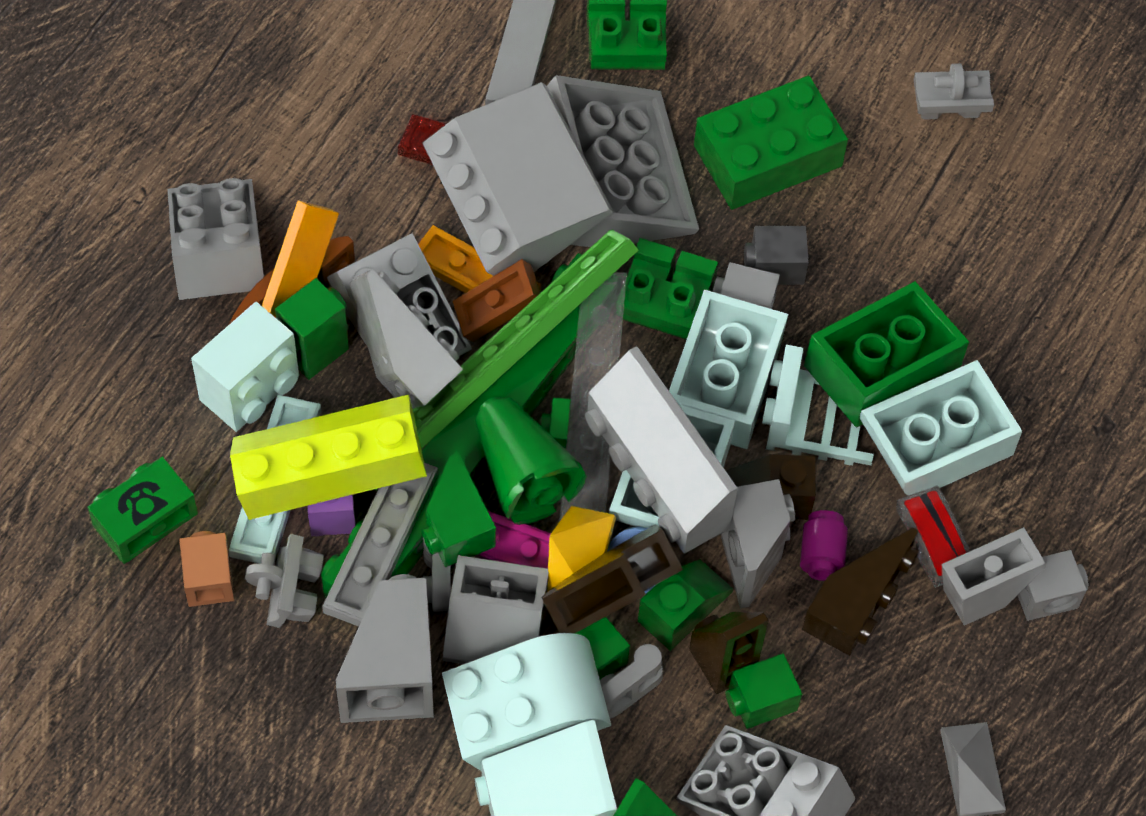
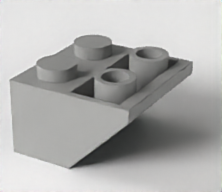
M458 555L449 601L443 661L466 664L524 641L540 637L546 607L541 597L547 593L548 569Z

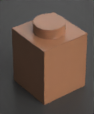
M200 531L192 534L190 537L180 538L184 589L188 606L234 601L226 534Z

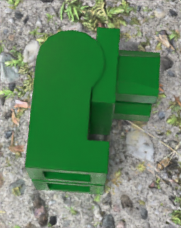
M587 0L590 69L665 70L667 57V0H629L628 21H625V0Z
M639 238L636 246L639 251L634 254L631 268L616 304V318L687 340L703 291L708 290L712 292L714 288L718 262L681 251L676 263L675 273L670 282L674 271L676 249Z

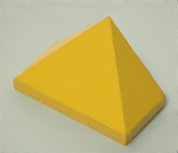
M571 506L549 537L547 592L607 552L616 520L614 514Z

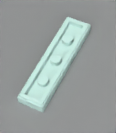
M277 395L267 429L319 417L321 405L319 403ZM242 507L228 550L229 556L260 564L263 553H272L275 555L276 560L291 510L249 520Z

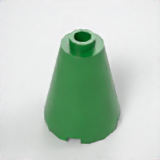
M493 397L480 406L479 413L475 418V424L502 511L508 520L511 517L514 524L518 525L536 522L555 513L556 509L553 504L564 496L568 502L577 496L583 488L587 477L582 465L512 398Z

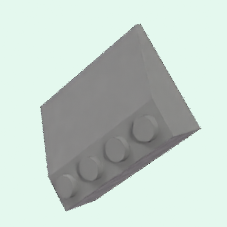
M556 75L547 85V88L614 211L571 245L591 247L612 229L631 239L634 244L638 243L639 238L654 241L696 234L699 226L661 91Z
M542 82L455 117L423 142L486 272L493 276L521 259L531 264L533 272H535L614 212L550 91Z

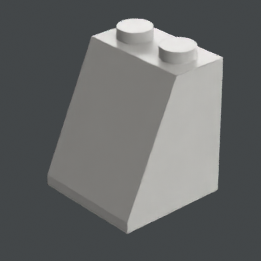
M400 574L391 577L389 580H379L336 678L341 723L434 717L426 578H416L413 575Z

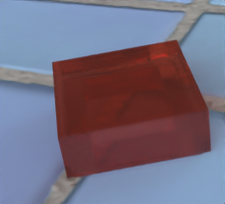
M412 114L399 143L398 155L433 165L423 142L446 124Z

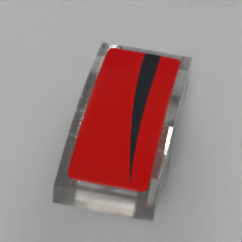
M937 485L898 499L896 511L908 530L911 528L918 530L915 543L916 548L920 551L917 558L935 588L943 585L942 564L970 552L954 514Z

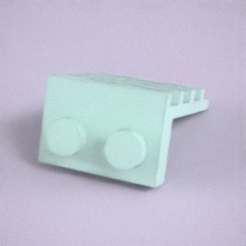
M786 345L783 361L774 359L769 385L776 386L777 391L775 399L767 397L762 424L770 425L766 449L775 451V447L792 450L793 455H801V452L819 455L818 459L827 461V457L845 460L844 464L852 466L854 462L871 465L873 460L872 453L856 451L860 426L856 428L852 422L847 449L830 446L837 407L830 396L828 398L821 444L804 441L814 384L819 385V383L807 370L800 369L803 348Z

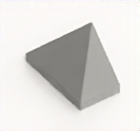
M987 722L942 727L941 736L958 816H984L1005 813L1006 807Z

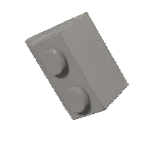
M779 479L738 486L731 528L720 534L740 608L750 606L781 560L785 541L790 540L789 523L795 520L794 505L790 494L783 495Z

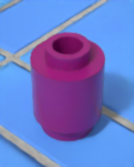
M829 510L815 511L809 514L808 521L803 525L800 568L808 573L812 579L825 581L830 574L843 568L846 564L848 528L844 524V517L841 514Z

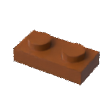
M521 259L453 300L463 337L474 342L514 318L540 294L531 264Z

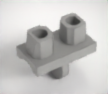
M958 63L951 64L949 72H915L914 87L918 114H921L922 119H938L942 113H958L963 118H978L981 112L993 111L994 100L991 95L989 70L963 71L962 64Z
M289 535L287 546L280 547L278 550L276 566H274L275 555L263 553L260 564H252L246 569L245 580L251 585L257 586L256 598L261 600L269 599L270 589H272L266 625L280 628L286 619L309 622L315 614L317 594L296 589L297 579L316 582L322 570L324 555L303 548L304 537Z

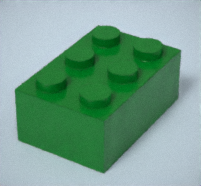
M808 75L698 117L694 147L729 208L733 210L842 167L848 138Z
M914 281L811 335L804 367L857 428L863 424L860 420L861 410L960 368L969 341L918 283Z

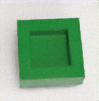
M553 397L551 414L542 413L541 426L566 449L571 399Z

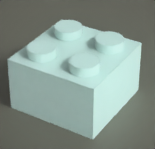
M254 302L191 358L199 400L235 432L240 430L246 423L251 424L257 421L264 413L266 405L277 395L288 393L294 387L299 377L294 333L258 302Z

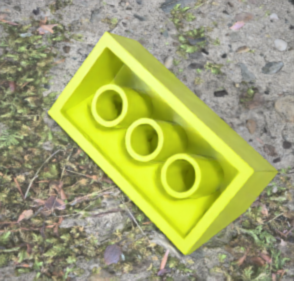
M409 395L233 437L230 452L236 493L249 520L427 476Z

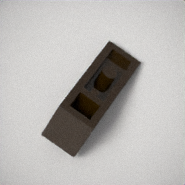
M730 612L720 618L717 615H712L699 622L695 626L694 631H692L689 650L716 695L729 689L732 671L759 662L769 621L764 612Z

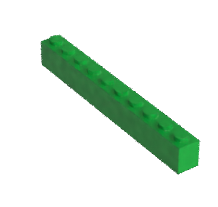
M577 253L569 265L562 264L553 276L552 282L582 255ZM612 274L427 443L422 450L424 463L438 468V476L391 577L408 574L423 555L422 529L427 528L426 509L449 456L459 452L475 487L489 470L475 424V418L479 413L480 406L493 397L512 398L531 415L617 304L621 289L620 277ZM363 520L358 522L348 538L349 544L340 556L334 554L327 561L321 572L325 598L329 594Z

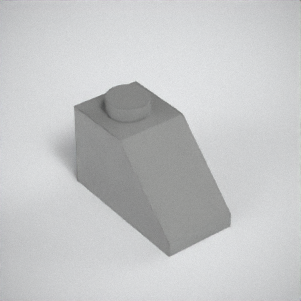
M1023 527L943 563V590L965 626L1005 608L1046 568V563Z

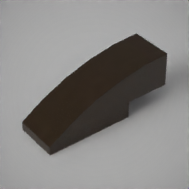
M655 524L587 564L541 598L559 633L575 634L645 596V590L683 569L663 529Z

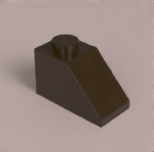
M769 454L726 470L737 487L779 479L783 495L790 494L792 498L795 519L808 520L809 514L812 513L816 497L815 456Z

